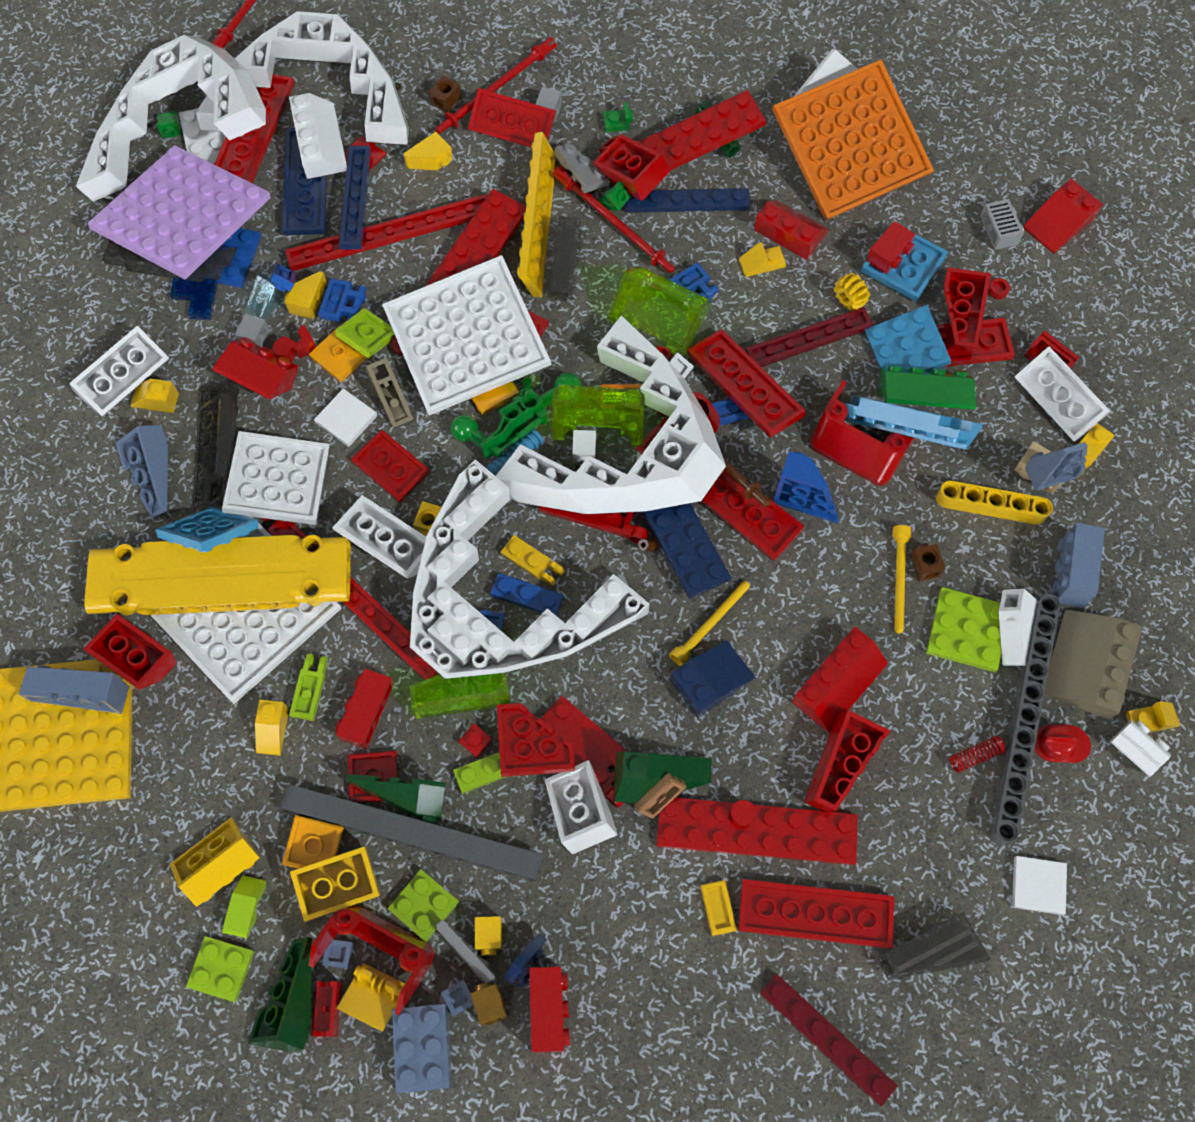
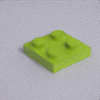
M363 308L338 327L335 336L369 359L390 343L395 334L392 326L366 308Z
M420 869L388 907V910L427 942L435 933L436 925L442 919L445 920L459 901Z
M205 936L186 988L236 1003L255 951Z

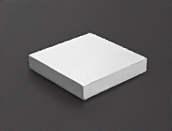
M342 389L314 421L349 447L377 417V413L348 391Z
M1020 856L1014 857L1012 908L1065 915L1067 863Z

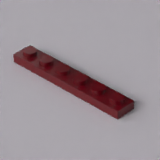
M865 307L747 347L745 352L760 367H764L864 332L865 329L873 326V322Z
M776 973L759 994L875 1103L882 1107L898 1085Z

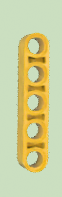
M956 481L944 482L936 495L937 503L944 508L1035 525L1042 524L1053 510L1051 501L1044 497ZM944 492L950 493L952 497L946 496ZM967 496L972 497L975 501L969 500ZM990 500L995 501L997 505H993ZM1012 504L1017 505L1020 510L1014 508ZM1036 509H1040L1043 514L1038 513Z

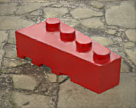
M850 710L838 713L804 803L821 811H836L854 786L853 783L863 773L866 764L876 754L884 738H887L891 730Z

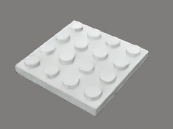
M239 431L222 512L316 525L330 444Z

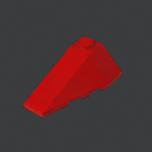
M947 267L944 293L954 345L956 347L976 350L978 348L991 273Z

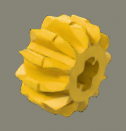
M852 272L839 278L833 289L836 293L835 297L840 301L839 303H842L845 309L849 308V310L854 311L866 305L869 301L870 292L868 291L869 287L864 283L865 280H861L859 275H855Z

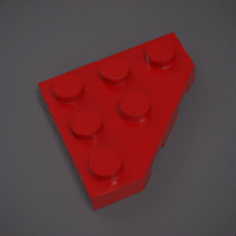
M522 703L497 705L501 777L575 772L572 743L567 739L564 740L554 732L552 727L529 712L528 708Z

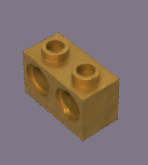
M489 981L475 986L476 991L470 994L481 1026L486 1027L509 1018L500 989L496 984L492 985Z

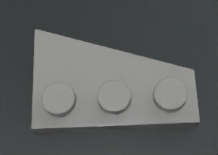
M567 143L555 147L553 154L565 169L573 173V180L581 183L583 193L609 186L610 178L594 166L590 158L582 155L574 145Z

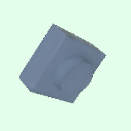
M333 940L324 952L322 965L349 969L354 943Z
M465 980L441 992L452 1017L474 1006L471 992Z

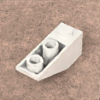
M1025 589L1003 590L999 607L1002 665L1026 666L1038 600Z

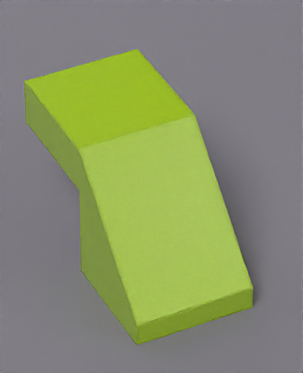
M242 875L232 893L222 933L243 938L248 937L257 920V904L266 889L265 880Z

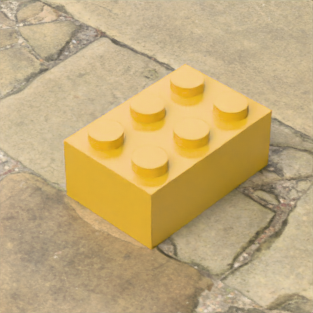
M367 847L290 871L304 922L381 896Z

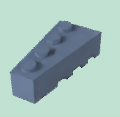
M38 665L37 667H27L19 695L31 702L122 714L129 686L122 681L121 677L116 676L114 673L78 671L66 668L52 669L48 666Z

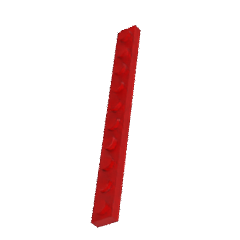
M480 195L365 227L362 249L341 250L339 245L340 235L286 249L285 252L290 269L292 271L300 270L470 222L488 195Z
M277 520L267 529L271 536L294 535L301 539L306 537L293 522ZM313 546L309 551H316L319 547ZM350 577V600L343 601L342 603L429 684L439 673L410 648L411 633Z

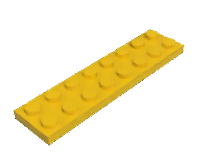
M538 132L535 133L534 142H532L533 155L530 160V177H528L529 190L526 195V212H524L525 225L521 233L523 242L522 248L519 250L521 260L520 266L517 268L519 279L523 281L527 291L533 297H542L555 179L552 174L556 168L557 160L544 133Z

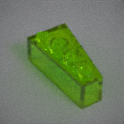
M507 672L447 679L437 675L410 686L411 707L415 719L496 708L499 704H511Z

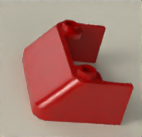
M843 380L827 404L810 438V447L814 452L877 486L886 485L915 438L910 436L908 438L900 433H893L883 443L844 422L848 414V408L840 401L847 383Z
M350 906L337 910L312 943L309 966L314 968L337 934L346 935L351 933L399 960L400 966L405 971L411 973L399 992L395 1014L399 1016L432 965L435 955L434 948L429 943L361 906Z

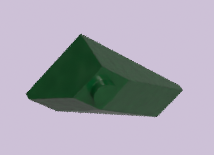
M626 751L616 752L614 802L637 803L668 773L672 777L675 776L678 780L684 781L687 786L684 790L711 783L712 758Z
M347 774L346 781L349 785L416 818H421V821L435 824L436 820L441 821L446 794L445 782L412 779L410 784L396 777H390L386 779V782H382L381 778L377 776Z
M312 938L293 939L279 968L282 976L275 986L271 985L267 994L272 997L265 1011L259 1009L248 1044L287 1052L304 1049L311 1024L312 967L309 966Z

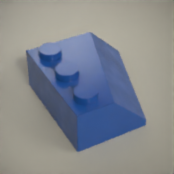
M789 451L773 502L777 505L838 524L839 518L829 487L813 459L801 452L794 453Z

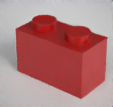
M894 221L870 248L866 261L885 274H888L892 268H898L904 254L909 255L915 246L913 241L916 234Z

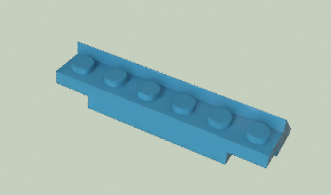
M853 395L851 404L844 403L848 408V422L900 433L963 450L968 448L983 427L981 423Z

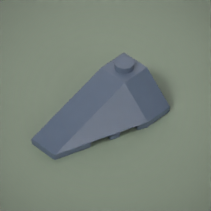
M162 425L138 426L118 440L116 447L124 469H130L133 475L130 479L133 486L138 485L141 490L140 499L150 518L155 519L167 511V437L164 434Z
M1084 442L1046 454L1039 452L1031 456L1025 469L1035 490L1039 491L1078 478L1086 467L1084 456L1087 455V444Z

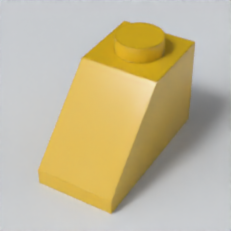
M434 132L403 154L408 169L438 170L441 167L447 166L453 160L451 146L437 132Z
M319 271L296 282L291 292L286 293L284 303L290 314L314 319L327 286L324 272Z
M149 379L135 388L130 406L174 413L179 393L171 381Z
M259 700L255 720L257 754L281 756L289 708L284 702Z

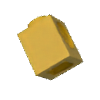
M422 501L413 523V528L427 536L433 524L426 526L424 523L427 520L435 521L442 507Z
M501 916L475 917V950L481 951V956H494L496 951H502Z

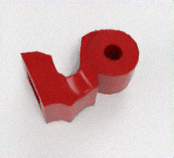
M303 324L298 330L299 342L284 336L275 341L272 349L274 354L293 361L296 356L299 359L309 356V353L316 346Z

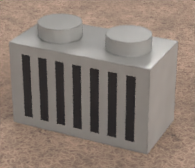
M1005 199L985 204L980 217L994 250L1018 245L1024 235V228L1019 223L1016 209L1011 205L1010 200Z

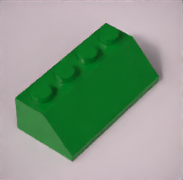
M895 364L881 367L877 393L886 403L976 410L975 381L968 374V371L954 370V373H950L942 368H932V371H925L923 367L919 366L902 369V366Z

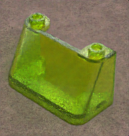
M633 267L625 270L607 319L612 321L614 325L620 316H623L632 326L667 342L666 346L669 348L670 353L675 355L678 352L680 355H685L704 321L712 301L642 267Z
M561 385L555 388L552 398L553 439L564 440V436L568 431L572 430L573 433V430H577V425L621 428V436L625 437V434L628 435L631 439V445L642 446L645 416V396L642 392L635 389Z

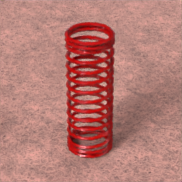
M996 735L987 739V741L984 740L975 746L968 747L964 751L961 750L960 753L957 752L950 755V763L953 769L960 773L965 771V768L969 769L973 765L976 766V763L980 764V761L984 762L988 758L991 759L996 755L999 756V753H1005L1006 746L1001 737ZM992 743H993L994 746L996 747V750H997L998 754L995 752V750H994V748H993V746H992ZM988 745L991 747L993 754L990 752ZM984 746L988 750L990 757L986 753ZM981 749L985 753L986 758L983 756ZM977 750L979 751V753H980V755H981V757H982V760L980 759V757H979V755H978V753H977ZM969 753L971 754L975 764L971 760Z

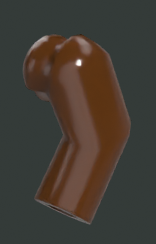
M654 533L653 540L642 539L638 543V547L642 551L652 552L661 546Z

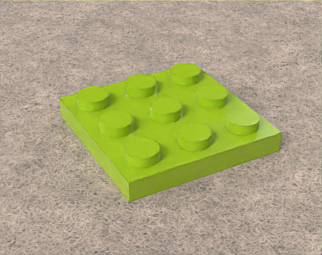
M941 587L926 654L996 673L1002 652L999 623L1000 602Z

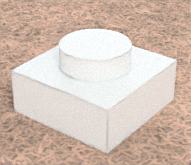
M678 352L669 361L684 379L694 367Z

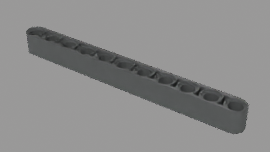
M1047 593L1038 599L1026 666H1021L990 829L991 840L999 846H1005L1015 841L1020 831L1060 610V601L1053 594ZM1042 604H1046L1050 611L1044 609ZM1038 625L1043 626L1046 629V632H1042L1039 629ZM1034 646L1039 647L1042 654L1037 653ZM1030 668L1035 669L1038 676H1034L1030 672ZM1026 690L1033 693L1034 699L1027 696ZM1021 712L1027 713L1030 721L1024 720ZM1017 735L1023 736L1026 740V744L1020 743L1017 739ZM1013 757L1021 761L1022 767H1017L1014 764ZM1009 780L1016 783L1017 791L1009 787ZM1004 804L1012 807L1013 815L1005 811ZM1000 827L1008 831V839L1001 836Z
M289 784L286 785L278 808L287 813L344 826L348 830L531 881H537L544 857L536 852Z

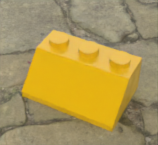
M230 817L169 865L178 887L197 907L202 902L211 899L213 894L223 886L229 885L242 871L251 868L255 861L259 859V856L240 827Z

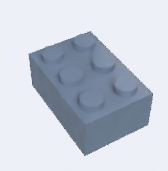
M1076 522L1070 530H1067L1065 537L1060 538L1057 551L1060 552V559L1057 560L1055 565V573H1058V577L1052 588V594H1055L1060 604L1083 608L1098 593L1105 528Z
M446 1004L404 1008L399 1016L395 1014V1009H392L396 1093L453 1088L448 1006Z

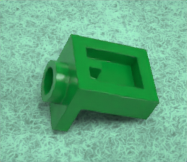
M623 102V110L603 112L605 133L630 130V122H633V111L628 109V102Z
M178 111L157 114V128L162 139L182 135Z
M618 181L613 188L605 191L599 202L608 210L619 211L631 196L623 182Z

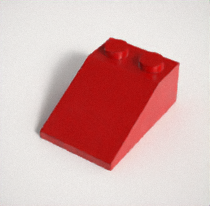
M620 134L593 162L594 166L615 183L618 181L623 182L628 193L641 201L670 172L662 154L623 134Z
M1071 178L1025 223L1023 228L1050 252L1055 254L1096 218L1103 204Z

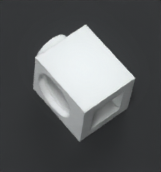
M573 430V464L581 466L588 456L595 458L596 431Z

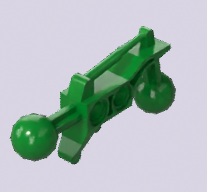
M569 372L563 373L556 378L554 388L538 396L533 391L532 380L525 378L523 380L524 386L520 390L519 396H514L512 403L499 410L500 425L489 437L478 430L476 420L467 414L456 416L453 419L450 427L451 434L460 442L471 441L482 449L484 459L486 460L494 455L501 457L502 452L517 440L526 436L539 424L548 423L546 406L560 398L564 400L575 399L580 394L582 383L577 375Z

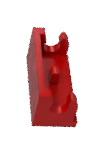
M1045 330L1024 354L1032 362L1046 348L1050 347L1070 369L1073 368L1079 359V356Z
M316 981L311 1037H338L340 1010L337 1007L341 1001L342 983L338 981Z

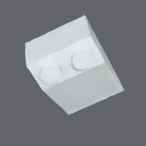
M589 760L575 766V772H562L545 779L561 843L572 854L617 836L610 809Z

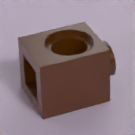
M442 76L429 91L431 105L445 113L449 112L461 99L460 85L455 80Z
M924 543L918 545L910 556L919 582L941 577L946 570L937 544L929 545ZM922 558H928L932 564L925 563Z

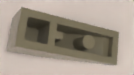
M384 358L367 365L365 369L392 427L394 428L413 420L388 359Z

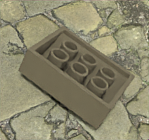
M1065 609L1051 655L1044 696L1109 720L1115 717L1121 710L1143 626L1116 617Z

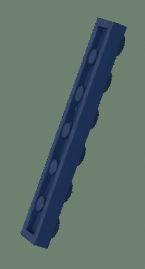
M349 146L339 241L341 250L362 249L371 158L370 146Z
M749 188L652 190L643 201L630 195L631 197L625 203L626 213L750 210Z

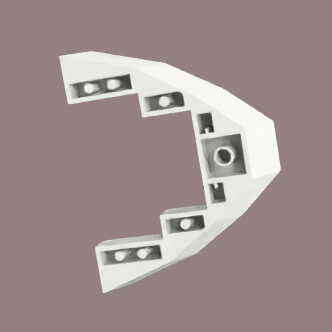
M297 11L260 35L235 58L249 71L256 87L271 88L275 58L351 63L350 83L352 94L368 95L365 116L366 142L408 144L409 127L393 79L370 46L337 14ZM206 96L196 111L200 130L220 131L213 124L214 102Z
M182 35L151 50L124 86L97 131L76 187L93 202L127 187L130 141L140 138L147 133L148 104L159 101L163 97L176 93L197 81L198 86L214 102L213 124L229 140L243 136L245 133L265 125L266 108L249 71L226 50L200 37Z
M620 316L597 346L600 362L643 382V385L640 387L643 404L669 416V419L629 473L625 474L591 456H588L577 472H574L520 444L496 475L499 480L509 487L510 498L516 502L583 514L650 511L702 501L726 465L711 423L686 380L661 352L623 316Z
M474 460L459 474L426 536L413 591L410 648L445 679L505 673L569 656L648 615L649 603L613 574L566 623L549 609H546L513 642L451 587L479 561L477 548L468 540L510 500L509 487L477 460Z

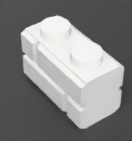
M1131 719L1111 739V743L1150 777L1171 757V753L1168 751L1170 746L1159 737L1156 740L1148 734L1151 730L1139 720L1135 723Z

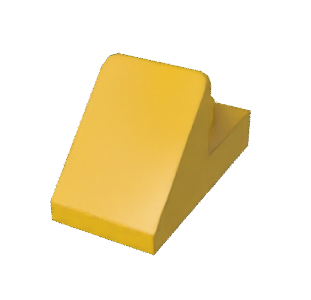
M762 242L755 245L739 258L745 277L785 268L786 266L780 246L764 249Z
M1159 701L1150 707L1126 712L1128 722L1131 719L1135 723L1140 720L1151 730L1150 732L1181 726L1173 703Z

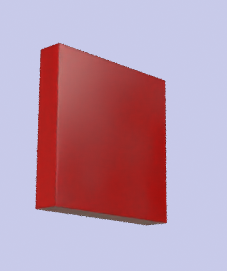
M397 751L349 754L348 774L377 776L381 778L382 782H386V779L390 777L398 778ZM348 784L349 801L355 803L382 801Z

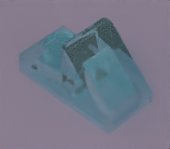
M257 275L245 309V313L262 319H266L282 303L275 296L278 289L273 286L274 283L266 275Z

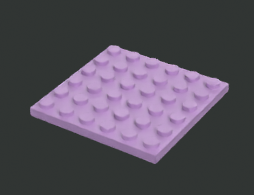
M174 145L92 218L88 225L91 230L186 279L271 197L269 191Z

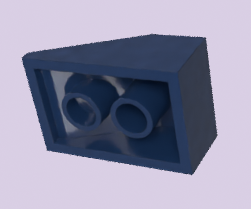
M727 640L692 658L673 671L670 677L671 683L698 718L755 679L753 673Z

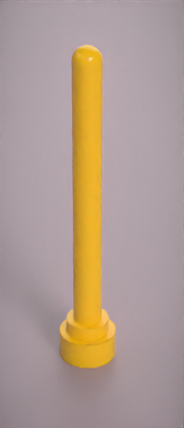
M896 525L893 527L892 537L897 543L894 631L898 634L904 631L906 543L911 538V527L907 525Z
M743 581L683 646L675 647L669 653V657L677 665L682 666L689 661L691 650L749 589V582Z

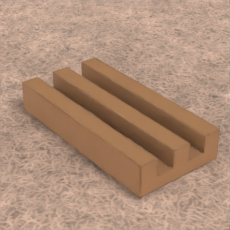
M668 773L634 806L637 812L653 819L687 786L683 780H678L677 777H672Z

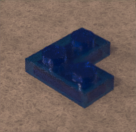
M173 277L170 297L172 300H190L188 311L190 319L211 320L218 283L216 279H183Z

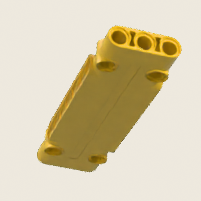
M294 535L234 538L231 539L230 543L217 545L208 552H199L197 549L186 548L183 545L169 543L168 541L145 542L140 547L121 544L116 548L91 549L88 556L84 600L85 610L87 614L119 612L122 615L128 616L136 611V613L141 615L285 609L296 608L300 606V603L318 606L323 602L349 601L350 540L345 537L320 538L316 535H308L301 539ZM313 546H319L316 551H309ZM131 555L128 560L124 561L125 557ZM318 589L315 595L308 596L311 590ZM127 599L125 604L120 605L122 600Z

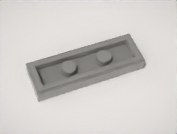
M442 919L436 925L437 933L483 983L489 981L492 983L495 980V976Z

